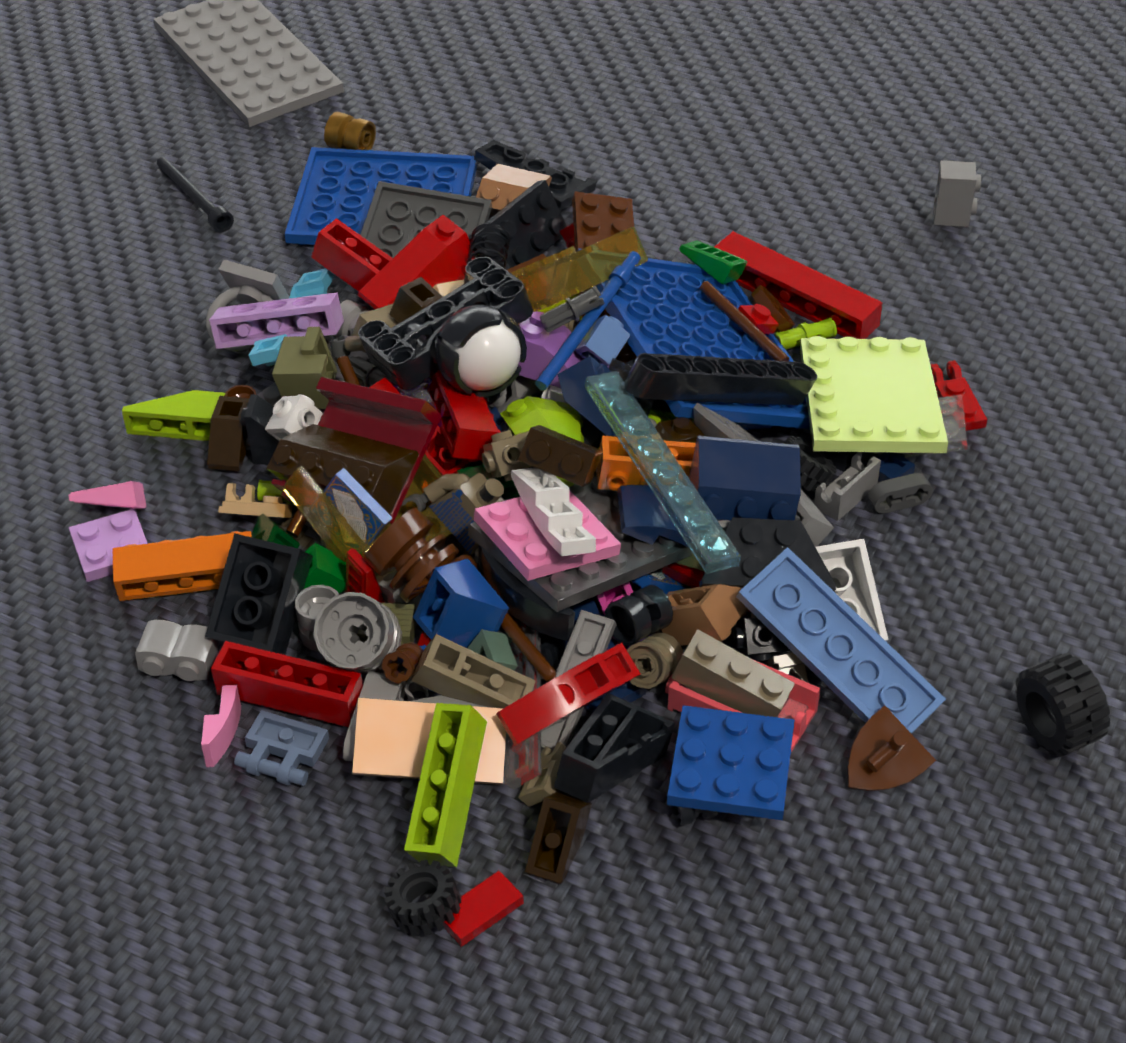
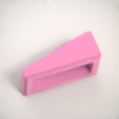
M130 481L68 494L69 501H74L75 503L133 509L146 508L144 488L140 482Z

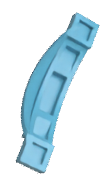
M326 268L304 273L299 281L293 285L289 298L327 294L328 287L334 279L333 273ZM284 334L255 341L254 347L248 355L252 365H275L283 338L287 337V335Z

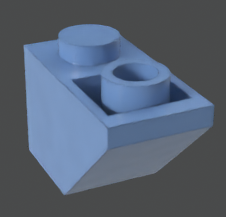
M604 315L596 320L575 349V352L584 359L591 356L599 364H605L608 367L630 337V333L623 329L624 325L618 319Z

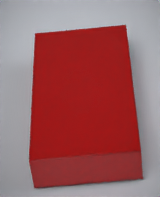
M497 871L462 895L461 903H459L461 909L458 914L453 913L455 920L451 924L444 921L443 925L445 930L462 947L524 904V896L500 871Z

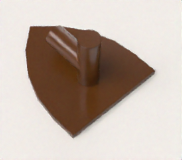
M884 705L860 729L851 747L847 766L848 788L866 791L892 789L912 781L928 769L936 759Z

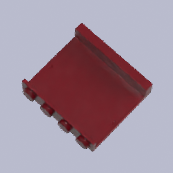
M321 377L316 389L329 402L319 421V426L415 450L419 453L390 515L393 519L389 524L392 525L442 415L423 399ZM273 479L271 484L282 491V498L294 504L305 501L312 507L322 494V491L295 485L285 479H282V481Z

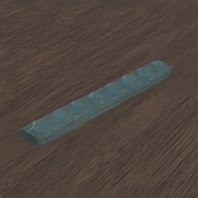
M613 371L586 377L585 389L705 573L709 574L739 566L741 555L635 397L625 389L624 381L618 372Z

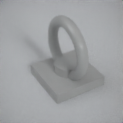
M223 259L218 270L230 289L221 293L209 307L206 316L207 332L214 341L209 319L219 307H225L235 299L244 304L289 299V295L278 275ZM254 345L230 347L224 349L231 351H242L253 348Z

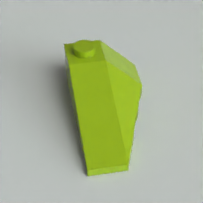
M527 396L524 399L513 401L505 411L500 413L513 435L527 432L531 427L541 425L584 443V437L581 433L583 419L566 402ZM557 477V478L560 479L564 484H566L568 487H571V486L574 485V483H572V482H569V481H567V480H565V479H562V478H560V477Z

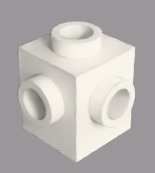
M305 395L284 396L274 405L273 415L265 430L280 441L281 438L312 424L318 425L323 413L314 406L315 402Z

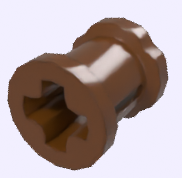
M409 642L399 646L395 652L388 653L382 662V669L386 678L395 683L410 679L414 675L423 649L419 645Z

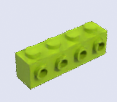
M436 703L404 851L418 862L428 860L429 865H431L433 861H438L441 866L457 867L487 721L472 705Z

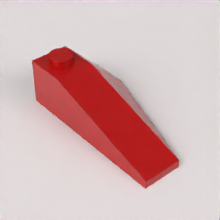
M443 214L426 226L359 290L358 296L374 309L393 304L399 288L420 277L432 287L439 283L464 280L470 249L467 233Z

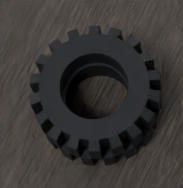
M1068 653L1059 654L1019 673L1015 683L1017 688L1015 689V696L1019 712L1032 737L1036 739L1043 749L1046 748L1050 754L1063 757L1107 735L1111 720L1109 718L1110 710L1106 701V695L1096 676H1094L1086 664L1082 663L1081 659L1076 656L1072 657Z

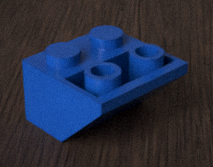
M464 559L434 569L413 618L431 640L438 634L468 648L481 629L498 632L509 607L470 560Z

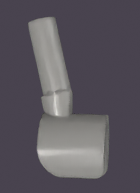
M412 677L406 681L405 692L408 701L415 700L412 695L415 691H423L426 697L429 696L427 688L411 681Z

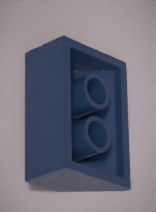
M697 436L684 496L692 517L731 520L733 517L795 520L801 496L799 445Z

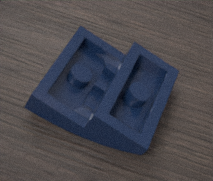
M623 485L617 490L622 533L653 545L659 535L687 547H691L696 540L695 520L688 509L684 493L649 485Z

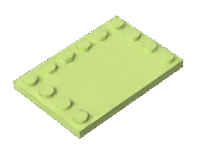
M820 336L801 338V362L811 367L817 374V380L806 397L813 451L947 453L948 439L925 340L911 337L903 340L886 339L883 337H875L873 339H856L854 337L825 339Z

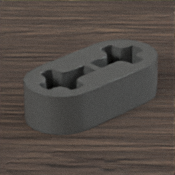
M913 473L877 483L870 489L868 498L878 513H889L923 504L932 496L933 488L924 474Z

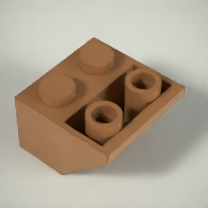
M715 584L668 592L667 596L673 609V620L668 627L661 631L673 636L680 645H689L697 629L720 642L725 640L731 634V628L749 611L736 597L742 588Z

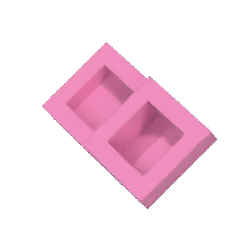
M222 685L219 714L204 715L201 746L206 767H214L227 751L236 733L241 714V703L237 685Z

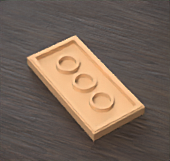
M358 698L352 774L420 779L436 703ZM473 706L487 721L474 783L502 785L506 730L496 713L503 708Z

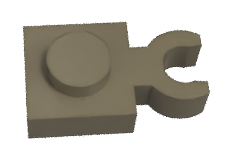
M557 742L554 751L548 746L544 747L539 756L540 764L534 767V778L525 781L518 797L528 807L541 803L544 797L560 791L554 788L562 753L567 748L563 743Z

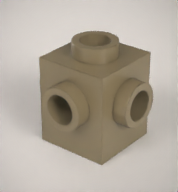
M511 430L491 435V443L482 445L484 449L482 462L488 473L491 472L493 478L504 476L505 482L512 480L511 470L532 467L518 460L529 431L513 436Z

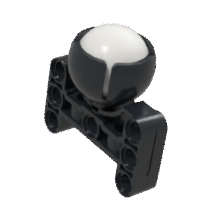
M478 257L471 260L465 267L469 282L392 328L381 320L370 321L359 329L358 335L370 362L401 389H413L439 370L446 382L463 394L471 395L473 392L479 397L492 396L502 392L515 381L521 372L519 362L524 363L526 360V340L518 323L531 317L533 308L522 281L491 258Z

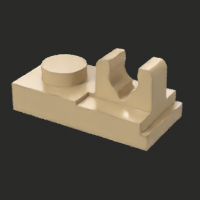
M228 483L225 501H222V506H219L218 513L255 516L264 514L268 517L292 518L293 504H283V498L275 496H263V502H255V486L248 484L245 487V494L239 499V496L236 494V484Z

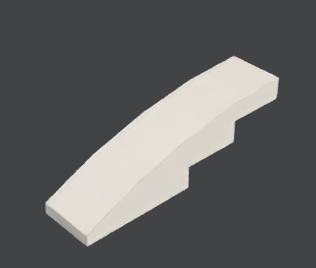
M536 467L511 470L512 480L530 516L543 536L560 556L596 552V538L582 527L583 513L569 501L570 488L555 475Z

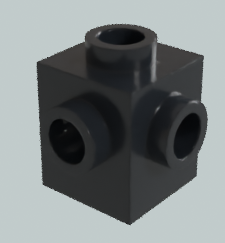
M751 611L747 612V618L738 620V627L733 629L735 648L740 649V653L745 656L751 655L753 660L767 661L773 657V653L790 651Z

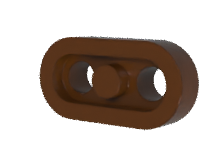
M759 285L751 293L754 299L751 303L753 305L760 304L768 308L771 312L770 315L779 323L775 333L790 330L795 325L779 301L765 287Z

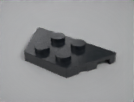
M733 517L729 521L707 570L699 582V587L722 584L743 588L788 547L833 591L836 590V584L803 523L794 520Z

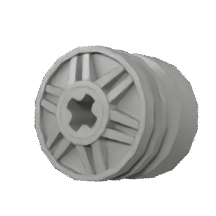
M346 592L334 596L322 606L315 619L314 638L317 649L327 661L345 670L367 674L369 671L378 672L383 670L382 662L384 657L390 652H395L401 646L402 630L398 618L389 607L363 593ZM360 629L365 631L366 636H368L365 642L360 641V637L357 635Z

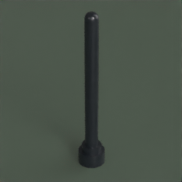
M165 157L157 159L158 167L208 215V223L215 231L223 233L232 227L234 218L226 208L215 207Z

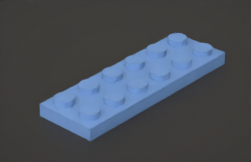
M788 547L738 592L736 597L865 723L885 705L912 734L946 700Z

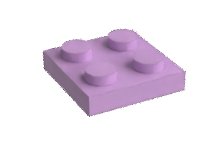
M135 509L69 527L71 538L87 582L113 575L112 548L123 547L129 544H148Z

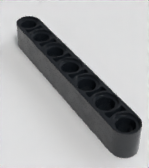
M642 353L635 360L624 381V387L630 394L641 399L801 405L817 380V374L811 367L800 362Z

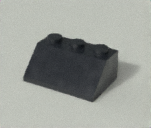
M234 533L205 637L286 655L296 619L295 600L298 594L304 590L313 556L298 548Z

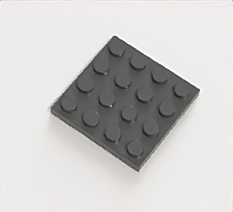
M379 181L360 235L394 258L400 252L415 224L426 227L444 214L469 236L477 226L488 221L492 209V201Z

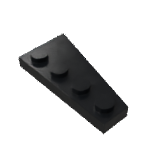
M495 140L475 150L474 160L490 170L497 164L550 175L552 179L549 188L560 211L572 204L575 191L591 193L596 189V180L587 178L586 181L576 178L575 172L564 168L561 172L549 167L550 162L543 159L525 158V152Z

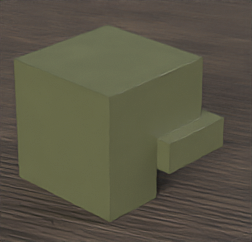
M308 327L305 336L283 338L272 376L281 397L302 394L311 398L315 402L314 406L316 408L326 409L329 400L316 389V386L321 377L335 380L337 368L321 328Z

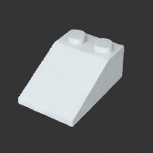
M858 539L817 546L816 549L836 584L834 592L887 641L888 635L865 540Z

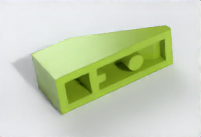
M192 390L123 406L122 415L126 432L132 435L209 441L211 417L219 396H225V393Z

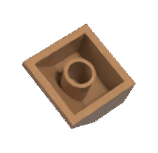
M497 164L482 177L476 198L492 201L490 219L537 181L546 180L549 186L552 177L546 174Z

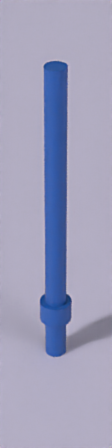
M631 251L623 263L616 266L611 272L609 282L601 291V296H599V298H603L604 305L585 313L536 380L535 385L540 390H546L617 291L620 288H624L632 277L631 272L641 260L637 252Z

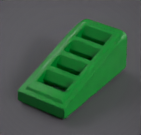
M698 240L682 244L679 248L682 254L721 284L738 280L747 265L746 260Z

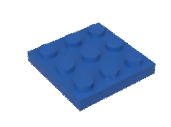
M683 705L667 795V805L783 820L795 720Z

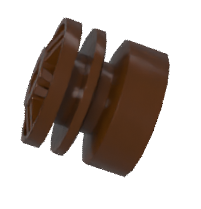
M416 507L397 519L373 543L363 558L380 576L394 569L398 571L389 586L396 590L407 583L399 595L406 603L412 601L425 591L436 567L452 563L459 553V550L453 544L446 546L438 552L446 541V537L443 534L432 538L428 542L425 540L433 524Z

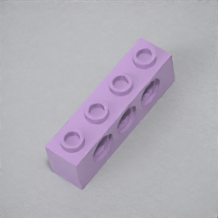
M338 292L219 307L209 321L216 349L254 345L255 341L284 334L287 337L305 336L308 327H320L324 336L335 335L341 328L344 319Z

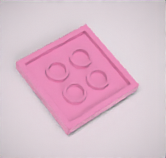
M570 490L569 501L583 513L582 527L596 538V552L560 556L534 523L521 497L475 508L474 521L527 581L620 554L621 543Z

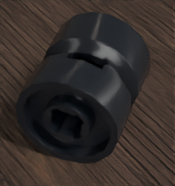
M647 585L630 595L608 604L605 610V617L616 622L612 637L618 643L630 646L648 637V635L668 627L673 620V609L668 596L662 589L655 585Z

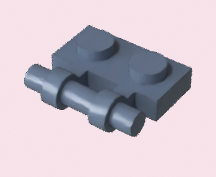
M261 710L245 736L246 747L253 748L251 754L239 751L235 757L234 764L245 768L246 772L252 775L260 776L265 774L277 778V782L285 785L295 783L304 786L308 780V772L297 769L300 763L314 767L329 740L328 730ZM269 754L284 758L281 764L267 760Z

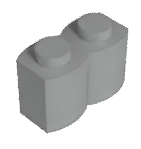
M166 620L148 621L135 652L138 670L150 676L173 674L186 681L206 680L216 658L219 642L218 640L205 637L208 628L206 626H181Z

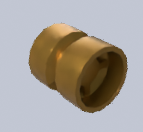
M338 111L329 117L324 131L326 145L337 149L371 150L376 136V127L373 122L361 118L355 119L351 115Z

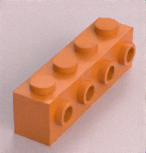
M602 436L600 450L603 452L597 465V489L617 491L623 485H649L668 488L685 494L696 443Z
M234 531L221 535L196 536L188 539L163 540L140 545L129 544L123 547L112 548L113 582L119 601L219 589L234 533L252 537L251 531Z

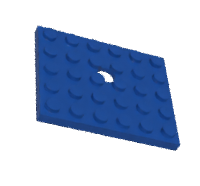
M311 147L285 231L286 243L299 245H315L318 232L336 218L358 234H361L379 181L471 197L477 161L474 160V156Z

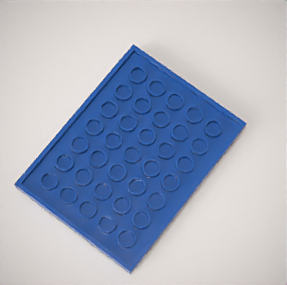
M578 248L573 259L591 287L596 286L601 293L609 282L611 272L616 266L621 265L628 255ZM641 257V260L631 272L632 277L624 288H620L605 308L610 316L622 322L624 325L623 329L630 333L627 342L637 357L642 353L774 361L699 290L703 282L709 281L737 309L740 305H753L736 280L721 284L698 265ZM765 334L789 357V362H794L774 334ZM806 398L801 405L665 400L671 412L678 418H694L693 408L696 403H699L737 424L749 423L760 426L771 425L810 430Z

